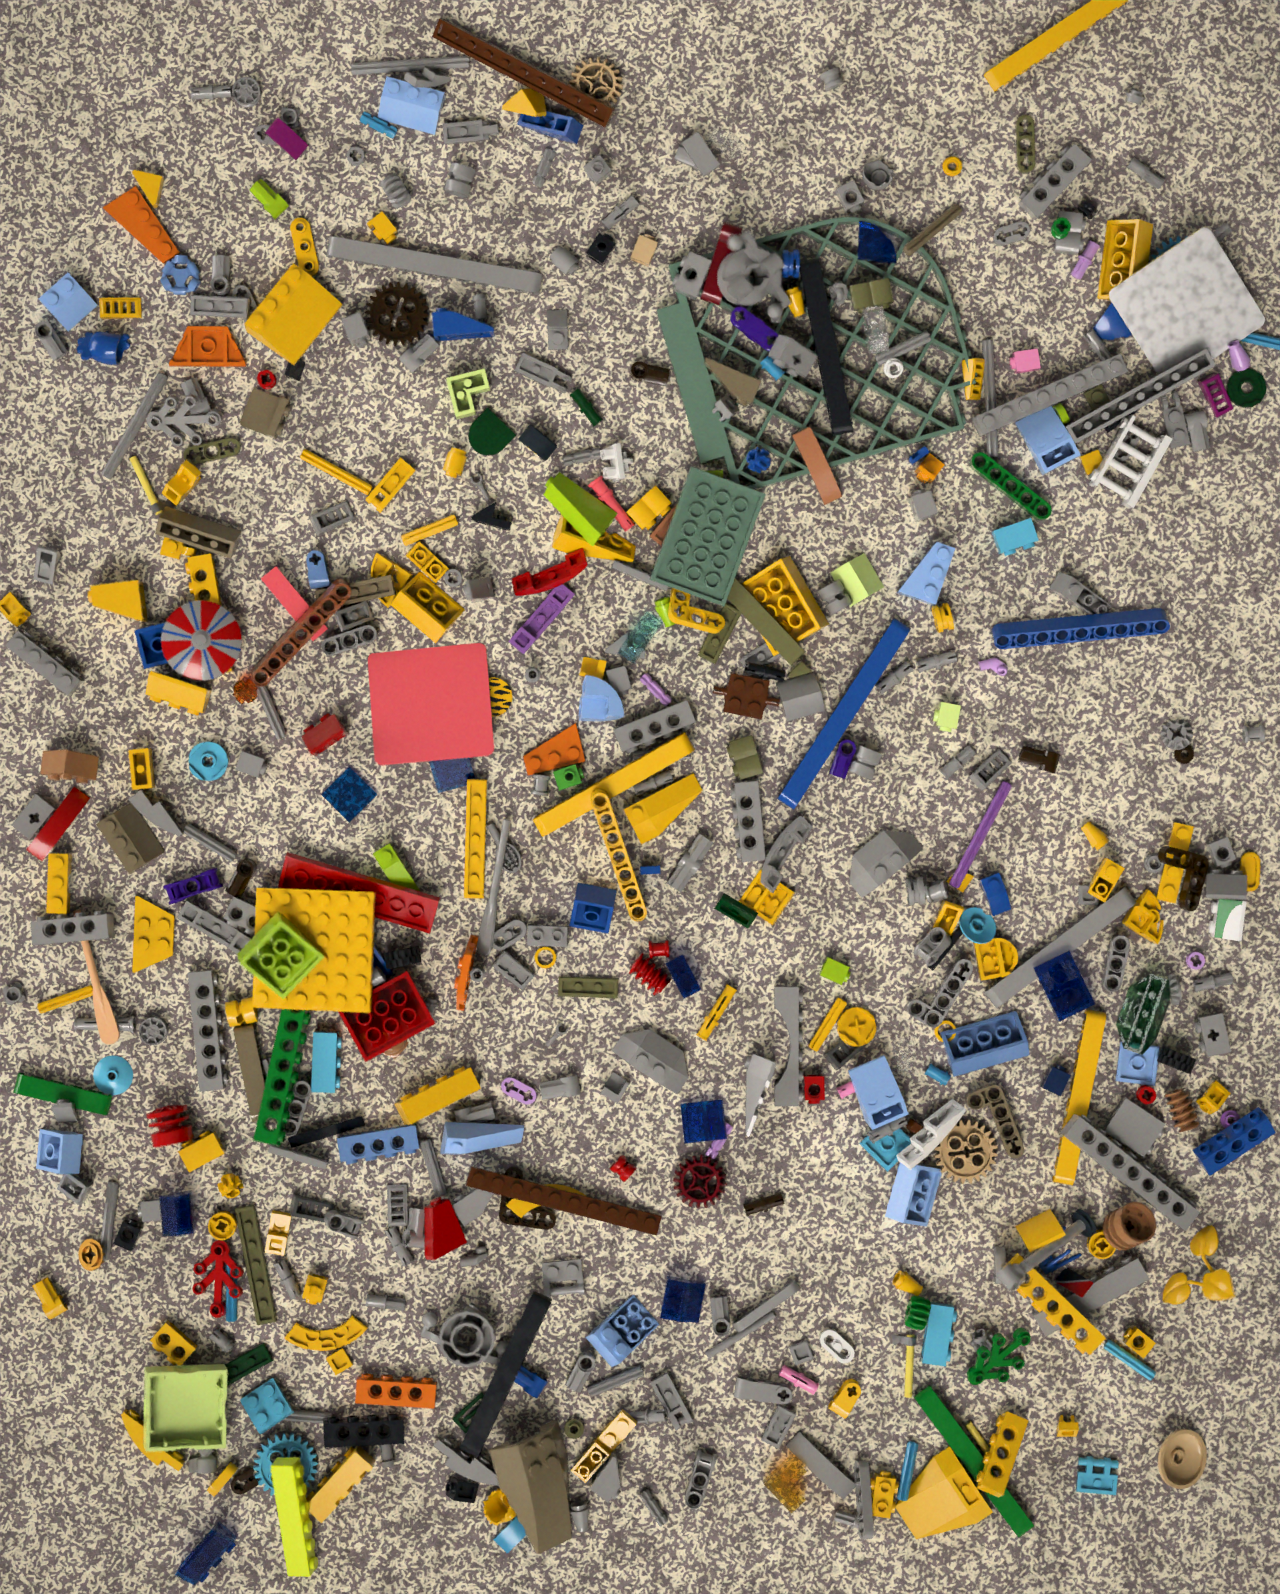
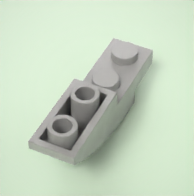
M439 1436L434 1442V1446L448 1457L444 1465L473 1481L499 1486L495 1470L489 1466L490 1462L484 1456H474L470 1461L468 1459L470 1456L462 1449L456 1450L453 1447L454 1443L447 1437L441 1438Z

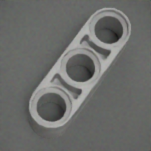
M366 625L325 639L322 642L321 649L328 656H336L374 643L378 638V632L373 626ZM367 629H371L374 632V637L371 640H366L363 636ZM349 635L355 638V643L352 646H346L345 638ZM328 642L336 644L334 652H327L326 644Z
M1123 935L1113 936L1108 947L1101 984L1105 990L1110 992L1118 991L1123 981L1130 948L1129 939ZM1121 938L1124 941V946L1122 949H1117L1115 942ZM1114 958L1120 960V965L1116 969H1113L1111 966V961ZM1111 977H1114L1116 980L1113 988L1107 986V980Z
M299 1080L293 1087L294 1100L289 1104L290 1118L288 1122H293L296 1128L295 1131L289 1132L284 1127L286 1136H294L300 1129L312 1093L311 1083L308 1080ZM299 1084H305L308 1087L306 1094L299 1093ZM299 1103L302 1111L299 1113L293 1112L292 1104Z

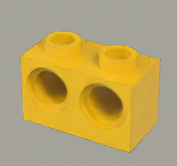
M169 1320L150 1340L153 1343L152 1347L158 1352L162 1351L168 1356L167 1360L174 1366L176 1364L182 1365L198 1347ZM161 1334H168L170 1342H163L160 1338ZM175 1348H184L185 1355L179 1356Z

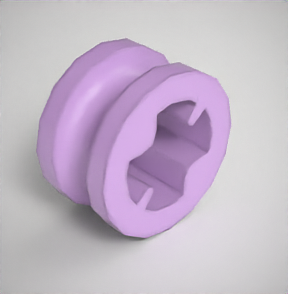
M1191 952L1186 958V963L1189 968L1198 970L1204 966L1205 958L1199 952ZM1194 955H1198V959L1201 960L1200 964H1196V966H1193V962L1190 961L1192 957L1195 958Z

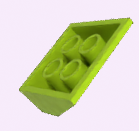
M279 912L237 953L239 964L282 999L324 958V955Z

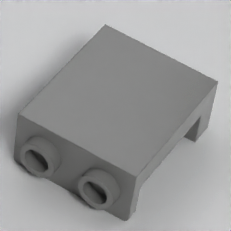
M1123 1096L1102 1130L1144 1157L1152 1152L1154 1148L1153 1143L1156 1138L1159 1139L1163 1135L1166 1124Z

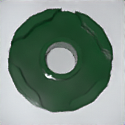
M1247 368L1243 371H1236L1228 380L1226 386L1227 394L1230 401L1236 406L1251 408L1259 404L1264 398L1266 382L1263 376L1253 369ZM1243 383L1251 385L1252 390L1249 394L1242 392L1241 386Z

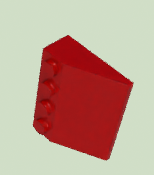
M409 971L372 990V1009L370 1013L338 1011L365 1062L436 1024Z

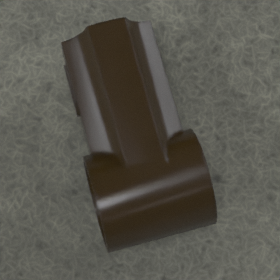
M637 361L631 366L629 374L634 381H643L666 387L670 369ZM641 367L644 370V375L637 376L634 373V368Z
M1022 746L1018 762L1055 774L1060 754Z
M244 859L237 864L236 870L225 890L230 895L241 899L257 869L256 863L252 859ZM243 863H248L251 866L250 873L243 872Z

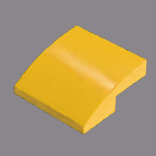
M760 869L739 902L756 911L758 916L774 925L795 892L779 883L774 893H771L761 883L762 870Z
M1051 1209L1015 1226L1030 1253L1066 1235Z

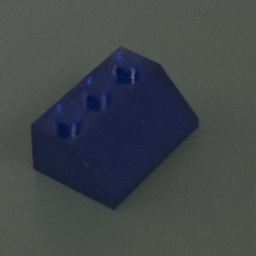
M218 1522L179 1565L175 1575L193 1585H196L198 1581L202 1583L209 1576L207 1571L212 1566L216 1568L223 1560L221 1558L225 1551L229 1553L235 1547L234 1541L236 1536L221 1522Z

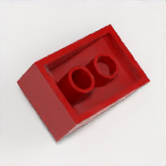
M328 713L319 719L321 721L320 724L317 726L312 724L303 730L305 734L301 737L312 756L319 755L349 734L336 714L330 715Z

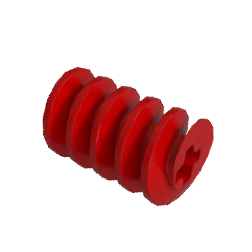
M642 953L630 966L629 974L631 975L636 972V980L642 977L641 985L649 983L647 990L655 988L653 992L655 996L661 993L673 978L666 981L668 974L660 975L662 969L654 970L656 963L648 965L650 958L647 957L642 960L644 955Z

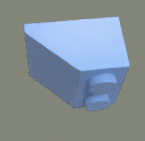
M69 273L65 274L38 298L68 332L98 306Z
M40 1129L36 1169L57 1174H79L83 1134Z

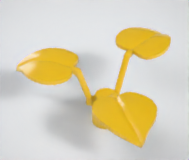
M1213 1225L1202 1228L1190 1242L1191 1252L1195 1256H1201L1210 1273H1206L1203 1276L1202 1283L1188 1280L1185 1273L1172 1275L1163 1291L1164 1303L1177 1305L1185 1302L1191 1293L1190 1284L1203 1287V1295L1210 1300L1220 1301L1235 1297L1230 1273L1224 1269L1213 1270L1206 1259V1255L1211 1256L1216 1252L1219 1244L1218 1233Z

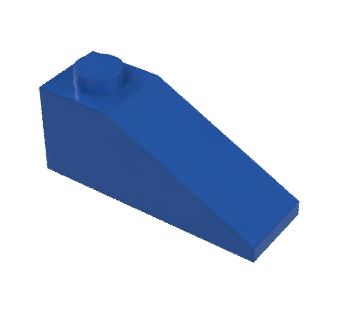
M548 111L546 116L539 117L520 114L517 123L519 126L574 144L578 143L584 126L573 117Z

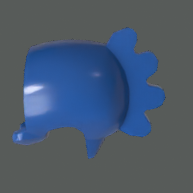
M109 331L87 332L85 337L78 339L79 346L77 347V352L81 354L82 360L92 358L102 364L119 365L124 350L130 347V343L127 341L130 336L129 334L109 333Z

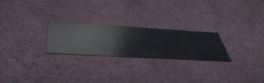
M360 1116L287 1139L291 1148L365 1126L363 1117Z

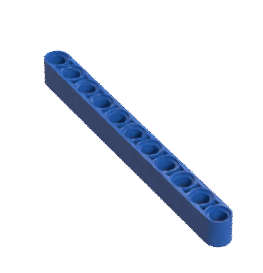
M896 618L892 620L879 643L871 652L870 657L860 669L859 674L849 686L848 691L838 703L837 708L827 720L826 725L816 737L815 742L805 754L804 759L794 771L793 776L783 788L782 793L779 794L777 798L779 801L793 810L795 809L911 628Z

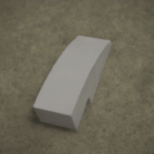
M144 790L138 791L128 799L146 819L156 826L178 836L184 834L162 801L154 805Z

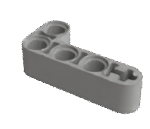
M965 958L956 960L930 1004L927 1005L919 999H911L906 1005L908 1014L929 1027H938L973 971L972 962ZM965 962H966V963H967V964H966V967L968 968V970H967V971H964V970H963V971L961 972L960 976L963 977V979L961 980L959 977H957V976H955V975H953V974H954V972H956L957 974H959V972H960V970H961V968L959 967V964H960V963H961V964H965ZM951 979H956L958 982V986L954 990L948 987V982ZM941 996H946L948 999L947 1004L943 1007L939 1006L938 999ZM913 1003L920 1004L921 1009L918 1013L911 1012L910 1007ZM936 1013L937 1021L932 1024L929 1023L927 1020L928 1015Z

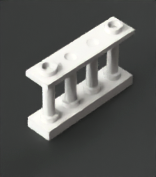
M1134 415L1123 417L1120 421L1118 433L1099 467L1091 473L1089 477L1091 481L1088 484L1090 486H1098L1101 483L1120 494L1124 499L1122 505L1127 508L1135 507L1172 441V438L1167 435L1154 437L1132 424L1136 418ZM1128 431L1152 444L1153 449L1150 455H1145L1123 441ZM1118 448L1142 462L1143 467L1140 472H1135L1113 458ZM1109 465L1132 479L1134 483L1131 489H1125L1103 476Z

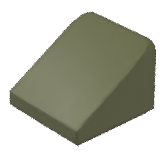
M799 662L787 676L790 679L811 673L812 671L803 662Z

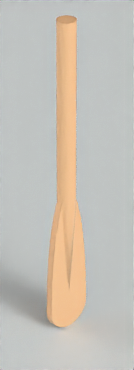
M81 909L73 911L74 917L75 913H81ZM89 940L81 941L93 985V1004L99 1035L105 1044H114L120 1037L116 1018L109 999L100 984Z

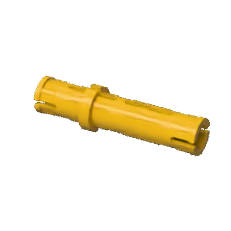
M726 984L709 1015L704 1017L705 1021L696 1034L698 1037L707 1041L715 1026L718 1027V1021L737 992L736 989Z

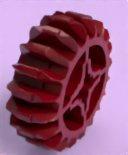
M701 1154L700 1160L697 1161L696 1156L693 1155V1162L690 1163L689 1159L686 1158V1166L682 1163L679 1164L682 1172L675 1170V1174L680 1177L673 1178L674 1182H679V1184L674 1186V1189H681L677 1196L684 1195L682 1198L683 1203L689 1199V1207H692L693 1203L696 1202V1208L699 1209L700 1203L703 1202L704 1207L707 1208V1201L710 1200L711 1204L714 1205V1197L718 1200L721 1199L717 1193H725V1190L720 1186L727 1185L726 1181H721V1179L726 1177V1174H719L723 1170L722 1166L717 1169L715 1168L718 1165L717 1160L711 1164L710 1156L704 1161V1155ZM695 1166H705L712 1171L700 1174L695 1169ZM690 1170L693 1180L688 1186L684 1187V1177ZM694 1173H696V1175H697L700 1179H703V1178H704V1179L706 1180V1181H703V1183H704V1188H705L706 1190H704L703 1187L700 1186L699 1184H697V1185L694 1184V1182H697L696 1176H695ZM716 1176L715 1189L710 1193L707 1183L712 1177ZM699 1189L705 1197H694L688 1192Z

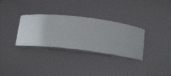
M799 816L784 829L772 845L765 859L761 873V883L771 893H774L783 878L779 871L797 842L803 843L812 829V826L802 816Z
M189 901L185 902L176 917L227 946L228 949L235 953H238L252 939Z
M800 1431L787 1443L786 1447L843 1500L855 1488V1483L823 1455Z

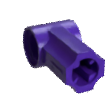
M844 739L839 742L829 774L843 779L846 778L853 755L856 752V745L853 741ZM844 743L852 745V751L848 754H844L841 750Z

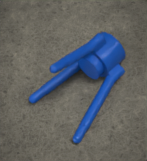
M1068 1249L1055 1259L1050 1255L1038 1265L1047 1275L1081 1257L1082 1254L1078 1253L1057 1263L1071 1252Z

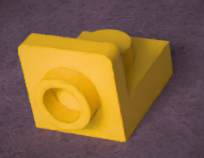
M11 592L0 601V611L16 627L23 624L31 615L30 611Z
M1215 1080L1203 1096L1196 1100V1103L1202 1111L1212 1114L1220 1109L1231 1093Z

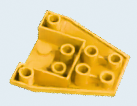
M950 1446L931 1458L912 1482L908 1500H898L895 1507L915 1539L976 1524L993 1513Z

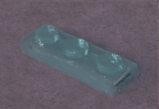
M646 612L621 646L618 654L634 664L663 622Z

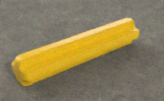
M450 515L401 535L403 544L407 546L458 525L455 515Z
M90 985L38 1003V1010L40 1013H45L93 996V986Z
M841 998L835 1000L808 1044L810 1049L816 1052L820 1049L846 1007V1001Z

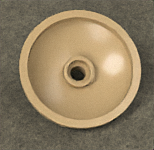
M1179 1429L1172 1432L1164 1440L1158 1455V1469L1163 1481L1167 1485L1176 1489H1186L1200 1479L1207 1461V1451L1203 1439L1192 1430Z

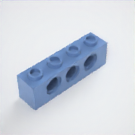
M416 1123L337 1137L340 1161H346V1164L357 1163V1159L365 1158L366 1161L376 1160L379 1155H385V1158L397 1156V1152L403 1151L405 1154L416 1153V1149L420 1148ZM396 1136L402 1137L404 1144L396 1146L393 1138ZM377 1139L382 1140L384 1148L376 1149L374 1141ZM362 1143L365 1147L364 1152H356L354 1145Z

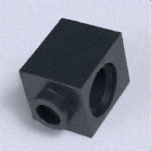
M131 1218L128 1221L124 1220L113 1244L132 1252L143 1227L139 1226L140 1222ZM125 1229H131L134 1232V1237L131 1239L127 1238L124 1234Z

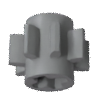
M984 1329L975 1331L972 1335L973 1340L970 1341L975 1351L977 1352L981 1346H986L991 1352L993 1334L989 1329L987 1331Z

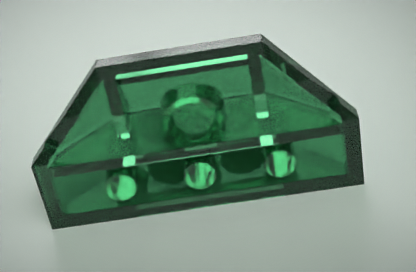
M1149 974L1129 987L1116 1023L1124 1049L1143 1055L1157 1039L1170 1003L1169 980Z

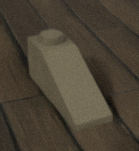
M706 358L705 366L728 393L736 399V403L745 407L747 404L752 405L761 381Z

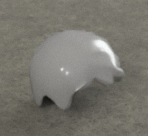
M881 160L865 164L862 173L864 184L872 190L885 189L892 182L893 177L896 176L893 173V169H889L888 165Z

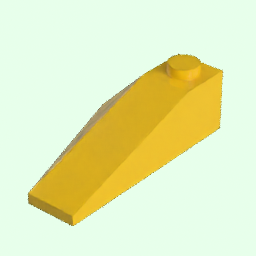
M562 514L555 529L552 548L567 554L583 548L586 557L624 562L634 561L636 548L635 545L618 534L613 533L610 535L606 531L596 544L591 546Z
M694 773L623 809L641 845L659 836L703 791Z

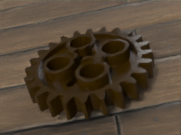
M389 282L388 289L382 285V292L375 290L377 296H370L373 303H366L370 310L365 311V314L370 317L365 319L366 323H372L368 329H375L373 337L380 335L379 342L386 339L387 346H389L391 341L395 347H397L398 342H401L403 347H405L406 340L413 344L412 337L419 340L420 338L417 333H425L422 326H428V323L424 321V319L430 318L428 314L424 313L429 310L428 306H423L426 303V299H419L422 295L421 292L414 294L415 287L408 290V283L403 288L400 282H397L396 287H393V284ZM390 297L396 299V304L392 307H388L385 304L386 300ZM404 298V301L400 308V313L402 316L397 317L394 331H391L390 329L395 319L392 313L397 312L400 299ZM409 303L415 305V310L412 313H407L404 310L405 306ZM383 316L389 317V324L381 325L379 323L380 318ZM400 323H408V330L405 332L399 331L398 326Z

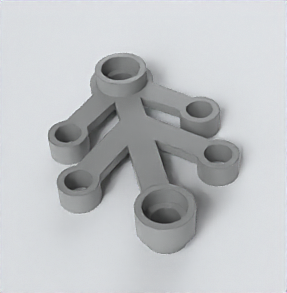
M189 394L184 399V404L174 416H166L169 410L175 408L178 404V398L175 395H169L159 411H152L148 414L146 422L151 429L156 431L162 430L171 438L173 445L180 446L185 438L183 434L175 432L168 425L174 424L190 437L193 445L197 446L202 443L204 437L188 424L208 423L210 426H218L223 420V414L218 409H211L205 415H185L198 402L195 395ZM188 398H191L194 403H189ZM169 399H172L175 404H171ZM210 417H214L216 422L212 421ZM153 419H157L159 424H155ZM194 436L199 437L200 441H196ZM175 437H179L181 442H177Z

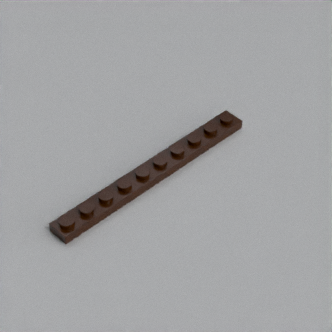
M439 19L432 36L433 38L605 128L608 126L615 110L612 106L446 19Z
M470 1166L465 1186L656 1236L662 1217L657 1214Z

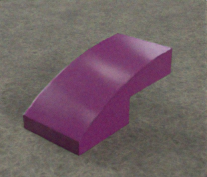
M278 117L265 132L294 160H297L309 146Z

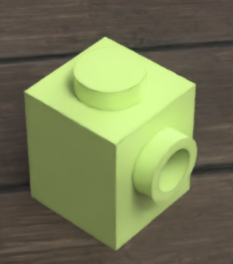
M940 702L939 709H935L933 721H936L935 726H940L939 730L945 732L957 729L961 705Z

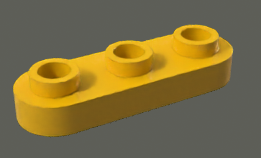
M296 218L292 221L290 230L298 266L313 277L319 271V263L311 227L306 219ZM299 224L304 226L302 231L297 230ZM307 244V250H302L301 245ZM307 263L312 264V268L310 270H307L305 268V265Z

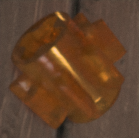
M247 679L246 682L240 680L233 687V696L241 704L245 701L251 703L257 697L256 690L258 687L250 679Z

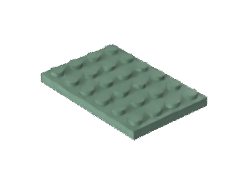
M690 467L650 580L725 606L766 494Z

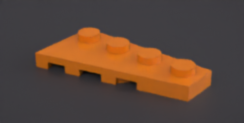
M136 186L103 207L108 214L163 264L174 258L175 255L180 254Z

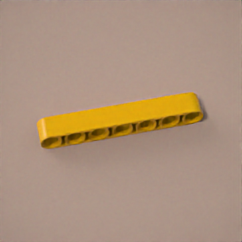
M595 790L591 795V804L629 916L634 921H642L647 915L646 905L609 796L604 790ZM597 796L605 797V802L602 804H597L594 801ZM604 814H609L612 819L610 822L605 823L601 821V817ZM610 833H616L618 838L615 841H609L607 836ZM617 851L624 853V857L620 860L613 857ZM628 870L631 874L627 878H622L620 872ZM633 888L637 893L634 896H628L626 891ZM635 907H641L643 912L636 915L632 910Z

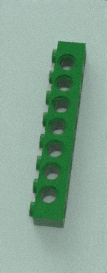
M281 1009L253 1139L255 1142L280 1147L281 1142L283 1143L285 1140L286 1131H284V1127L290 1118L288 1108L289 1104L294 1100V1091L292 1090L293 1085L298 1081L299 1072L296 1071L298 1064H301L303 1058L301 1048L307 1039L305 1029L306 1025H309L311 1021L310 1010L295 1012L294 1009ZM297 1021V1030L291 1031L290 1024ZM293 1041L294 1048L287 1051L285 1048L287 1042ZM288 1060L290 1067L283 1071L281 1065L284 1061ZM280 1080H284L286 1083L285 1088L282 1090L277 1088ZM280 1099L281 1107L278 1110H274V1101ZM272 1119H276V1128L270 1130L269 1122Z

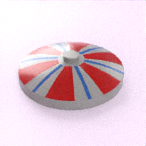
M193 601L180 606L168 617L162 630L161 646L167 662L177 673L192 680L206 681L222 676L233 667L240 655L242 636L236 619L227 609L210 601Z

